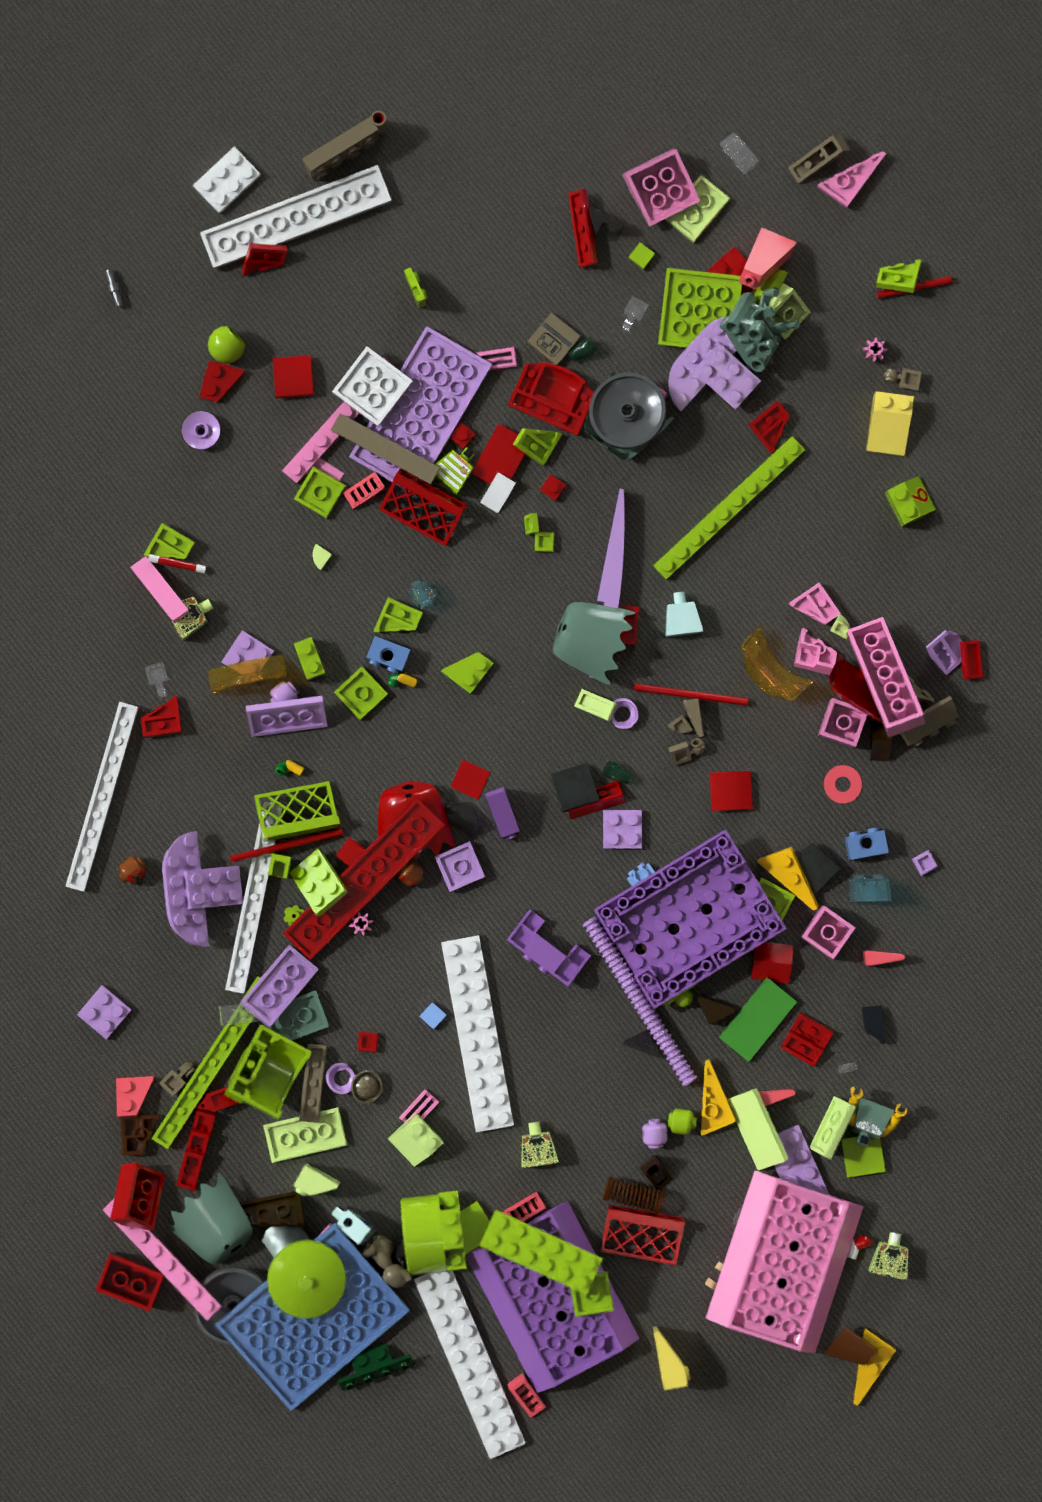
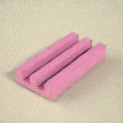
M514 347L477 353V356L482 357L511 352L512 356L485 359L489 363L513 361L512 363L492 365L489 371L517 367Z
M424 1089L399 1118L405 1123L407 1121L405 1116L424 1095H427L428 1098L411 1116L415 1113L418 1114L432 1100V1105L421 1116L424 1119L439 1101Z

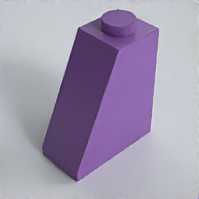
M504 787L486 793L485 795L501 838L505 837L506 840L517 837L516 833L519 832Z

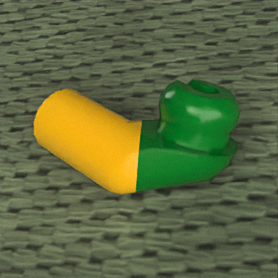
M391 674L387 682L388 685L397 687L398 682L414 688L417 679L406 674Z
M286 760L276 765L275 773L282 776L292 771L301 776L304 767L291 760Z

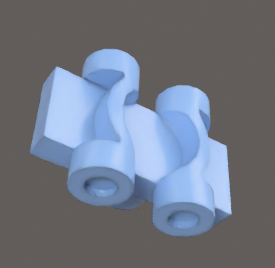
M642 862L637 866L638 871L633 869L628 872L629 877L627 880L631 886L655 873L649 863L645 865Z

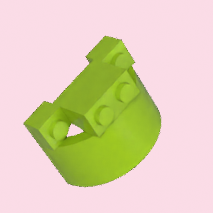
M260 1025L249 1046L240 1057L228 1081L229 1086L224 1095L241 1104L245 1102L265 1114L278 1119L282 1114L281 1108L300 1070L309 1059L311 1051Z
M458 1191L402 1198V1228L407 1268L410 1275L467 1269ZM440 1205L444 1207V1210L440 1211ZM445 1250H449L448 1258L445 1257Z

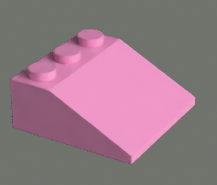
M671 149L622 174L649 226L700 202V198L677 149Z

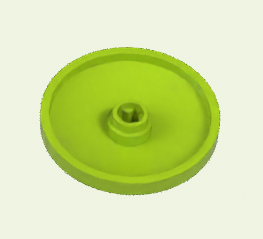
M300 1240L285 1246L275 1255L268 1270V1288L275 1304L285 1313L298 1318H314L330 1311L341 1299L346 1284L345 1269L338 1254L326 1244L314 1240Z

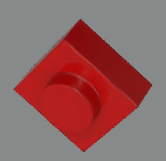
M460 422L449 438L464 450L475 437V433Z
M550 474L539 491L553 501H556L566 485Z

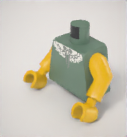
M852 1087L850 1089L852 1097L848 1103L856 1108L849 1124L852 1126L851 1131L859 1134L857 1144L867 1147L870 1139L878 1140L880 1137H886L895 1130L901 1117L906 1115L907 1107L904 1112H900L898 1108L901 1104H898L895 1110L896 1113H894L893 1109L862 1098L863 1092L861 1088L858 1094H854L855 1088Z

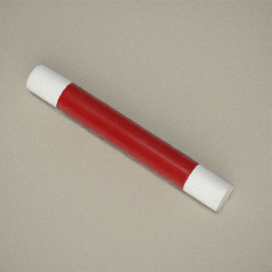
M149 554L148 558L149 562L199 573H205L206 566L153 554Z

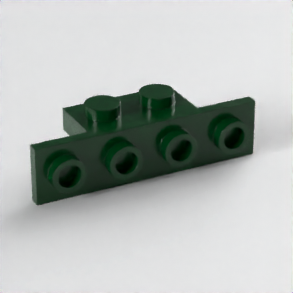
M386 1343L359 1353L351 1360L355 1374L339 1379L337 1382L342 1391L352 1390L362 1383H371L374 1379L390 1376L395 1371L407 1370L412 1365H415L411 1354L392 1360Z

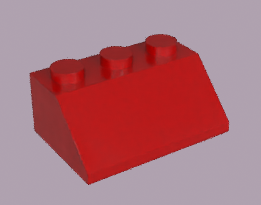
M139 1163L122 1164L110 1221L126 1227L153 1231L165 1175Z

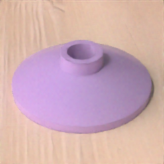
M204 411L194 412L185 419L182 425V435L189 446L195 449H207L217 442L220 436V425L212 414ZM200 428L205 429V433L203 435H200L198 433V430Z

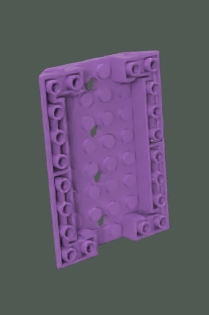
M726 829L594 909L613 943L616 944L633 972L636 981L653 1009L786 929ZM738 883L745 886V892L742 895H738L734 891V887ZM705 903L712 906V912L709 915H705L701 911V907ZM672 923L677 924L680 928L676 935H672L668 930L669 925ZM639 943H643L647 948L646 953L643 955L636 952V946Z
M568 1200L527 1223L596 1255ZM481 1246L465 1255L536 1393L557 1386L623 1351L640 1339L610 1281L614 1311L575 1317L570 1287L551 1278H548L549 1284L542 1287L538 1284V1279L544 1275ZM601 1264L597 1273L605 1272ZM563 1310L567 1313L566 1320H557L556 1313ZM578 1345H582L585 1348V1353L582 1356H577L574 1353V1348Z

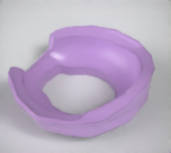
M627 698L614 700L613 702L617 706L611 720L615 727L620 729L631 728L638 720L636 705ZM619 707H626L630 710V718L627 721L617 722L615 720L614 714Z
M336 1063L327 1071L326 1081L333 1092L347 1094L351 1092V1082L356 1075L348 1064ZM346 1069L351 1077L346 1085L340 1086L334 1081V1076L338 1071Z

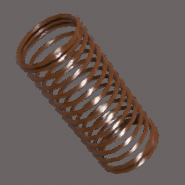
M608 1177L603 1200L609 1201L614 1186L611 1202L614 1201L618 1188L615 1202L617 1204L623 1187L620 1200L621 1205L627 1188L624 1206H626L631 1190L628 1207H630L635 1192L632 1206L634 1208L640 1191L637 1204L638 1209L644 1192L641 1211L648 1194L646 1212L653 1193L649 1210L651 1212L657 1194L653 1213L659 1215L664 1199V1191L661 1190L659 1193L657 1189L655 1192L654 1188L651 1190L650 1187L647 1189L646 1186L642 1189V1185L638 1188V1184L634 1186L632 1182L630 1185L629 1181L625 1186V1180L621 1184V1179L617 1182V1178L613 1181L612 1177Z

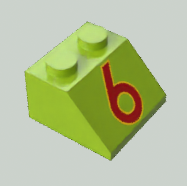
M919 476L885 492L901 527L936 510Z

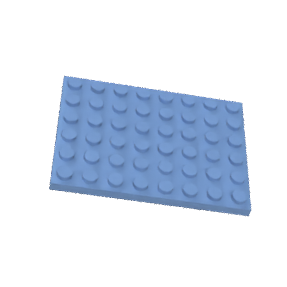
M335 1223L314 1240L332 1248L340 1257L345 1269L346 1284L343 1295L330 1311L314 1318L291 1316L275 1304L269 1292L268 1280H266L215 1324L290 1411L410 1311L407 1305L382 1279L380 1274Z

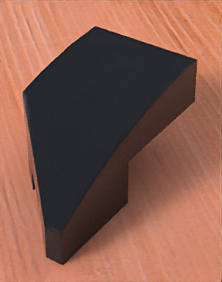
M881 1006L862 1007L866 1033L874 1036L881 1044H885Z

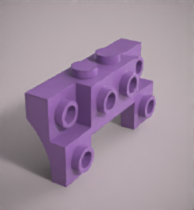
M529 909L507 940L525 953L523 958L531 964L534 961L540 965L538 969L544 974L548 975L551 973L565 985L569 986L591 955L575 944L568 955L565 956L536 933L545 920Z

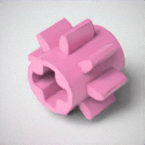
M876 337L872 343L867 340L866 344L869 347L863 348V351L867 352L865 359L870 357L873 363L876 361V358L882 360L884 357L881 353L887 352V349L883 348L884 341L880 343ZM873 346H876V350H879L876 354H874L873 350H870Z
M358 912V917L352 918L354 924L349 925V927H355L354 934L361 931L362 935H365L364 930H372L368 926L373 920L368 921V913L362 917L361 913ZM359 918H362L363 921L367 922V924L364 925V929H361L359 926H356V923L359 922Z

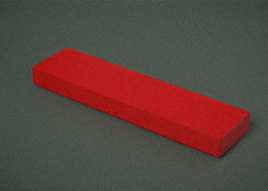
M580 189L568 193L579 268H586L596 265L598 262L587 189Z

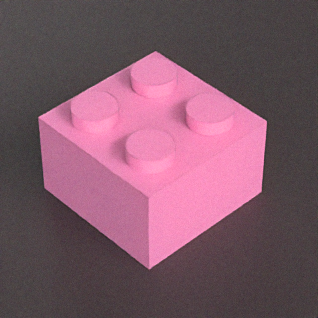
M831 698L818 736L855 748L867 714L846 702Z
M823 905L800 937L830 959H834L855 927Z

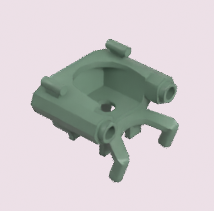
M778 289L764 290L759 305L755 304V296L752 293H743L729 317L725 316L720 325V329L726 330L728 338L747 364L746 367L753 369L755 372H762L766 368L781 341L780 333L786 332L788 329H798L800 327L799 321H785L777 324L770 318L776 312L768 304L771 297L779 295Z

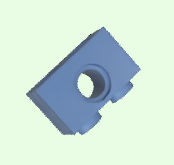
M374 636L366 658L370 660V664L380 667L382 664L388 667V671L398 674L399 671L403 673L411 650ZM391 651L394 655L393 659L385 661L383 659L384 652Z
M879 827L867 829L868 833L860 834V831L850 832L849 837H845L849 860L889 853L885 831H879ZM863 838H868L871 841V846L868 849L862 847L861 842Z

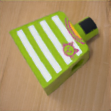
M467 447L460 455L452 450L435 464L441 468L436 478L458 496L471 475L473 466L468 462L475 454Z

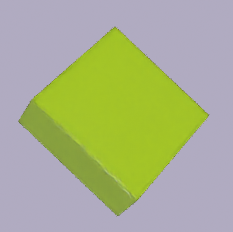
M639 243L628 259L644 270L655 253L642 243Z
M537 513L524 516L526 535L538 533Z
M536 533L535 552H554V533Z

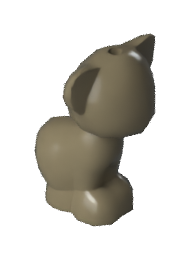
M377 1234L369 1240L361 1254L365 1258L372 1257L384 1269L382 1279L394 1289L403 1287L407 1281L411 1280V1275L401 1265L392 1263L393 1243L386 1236H379Z

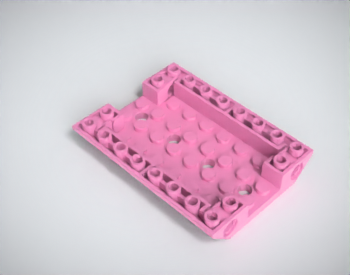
M754 1170L706 1319L727 1328L798 1351L815 1354L864 1206L829 1194L826 1195ZM804 1204L811 1205L810 1213H802L801 1208ZM792 1241H798L799 1248L796 1251L789 1249V1244ZM785 1278L787 1280L784 1288L777 1287L778 1279ZM766 1316H774L775 1320L772 1325L765 1324Z

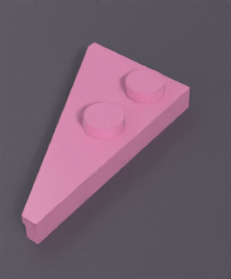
M877 153L869 159L855 164L844 172L838 173L834 177L819 183L817 188L847 208L886 153Z

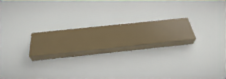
M341 413L331 428L332 432L432 485L441 469L437 465Z

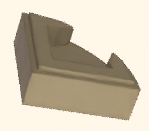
M683 714L667 725L670 730L680 734L689 733L694 730Z

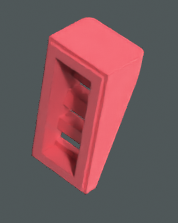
M376 472L343 492L351 507L355 509L384 491L385 487ZM371 480H374L378 487L377 489H374L370 483ZM367 484L371 493L368 494L363 485ZM358 488L362 490L365 497L362 498L357 491ZM354 492L359 501L355 502L350 493Z
M863 951L866 966L905 959L904 955L897 953Z
M793 1089L760 1091L759 1094L764 1105L768 1106L795 1095V1091Z
M535 1192L502 1212L512 1217L510 1212L513 1211L516 1218L524 1222L546 1209V1206L539 1194ZM531 1199H534L538 1209L535 1210L530 1201ZM524 1203H527L529 1209L531 1210L530 1214L525 1208ZM518 1207H520L521 1211L524 1214L523 1218L517 1210Z
M523 1373L507 1384L509 1390L530 1418L547 1407ZM526 1389H529V1391H527V1392H526L525 1394H523L522 1396L519 1395V1394H521L522 1392H524ZM532 1395L534 1396L533 1398H531V1399H530L529 1401H527L526 1403L524 1402V1401H525L526 1399H528L530 1396H532ZM536 1401H538V1404H537V1405H535L533 1408L529 1409V1406H531V1405L534 1404Z

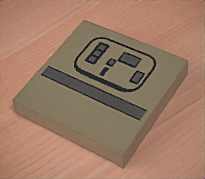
M551 312L527 343L550 362L558 365L581 336Z

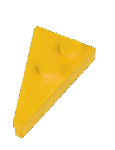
M793 847L758 859V863L808 907L812 910L818 909L819 905Z
M710 1059L705 1060L702 1136L736 1122Z
M866 1328L863 1330V1338L878 1351L865 1366L858 1364L853 1401L857 1406L896 1351V1349Z

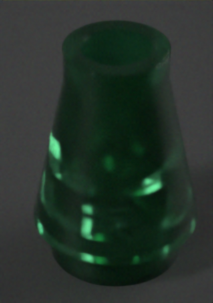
M590 337L588 339L584 338L568 354L572 361L575 362L594 355L597 348Z
M608 761L602 775L606 776V779L622 782L626 785L632 778V774L628 773L615 761Z

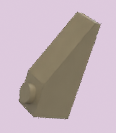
M840 134L832 135L788 168L796 181L801 183L836 161L850 149Z

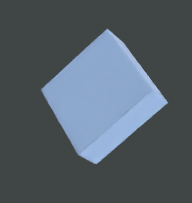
M432 1002L419 1017L434 1029L446 1014Z

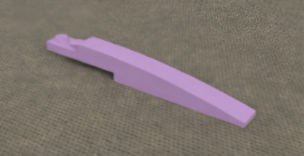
M624 489L619 490L597 603L615 608L619 606L623 569Z

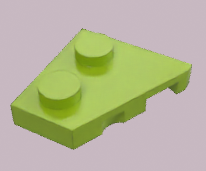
M915 260L914 264L909 265L900 263L895 266L880 268L876 288L914 293L921 260Z
M411 267L405 269V277L420 309L426 306L427 294L424 288L421 289L418 284L421 281L417 272H413Z
M522 428L513 445L540 465H544L562 434L559 432Z
M162 523L144 555L149 556V554L166 558L187 559L196 542Z
M388 597L374 632L416 630L423 612Z
M477 652L442 669L441 672L471 694L494 663Z

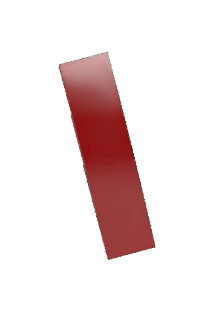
M197 1109L176 1186L195 1191L217 1113Z

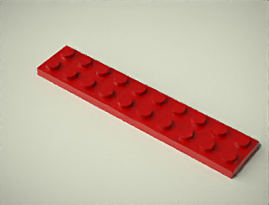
M417 797L339 876L348 893L320 917L309 906L283 934L311 960L445 823Z

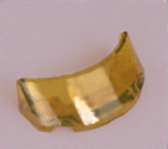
M762 626L740 645V651L743 652L745 659L743 664L748 675L760 689L774 698L779 696L785 698L786 701H793L813 683L812 680L791 673L777 661L768 647Z
M283 655L253 659L208 670L212 693L250 683L288 677Z

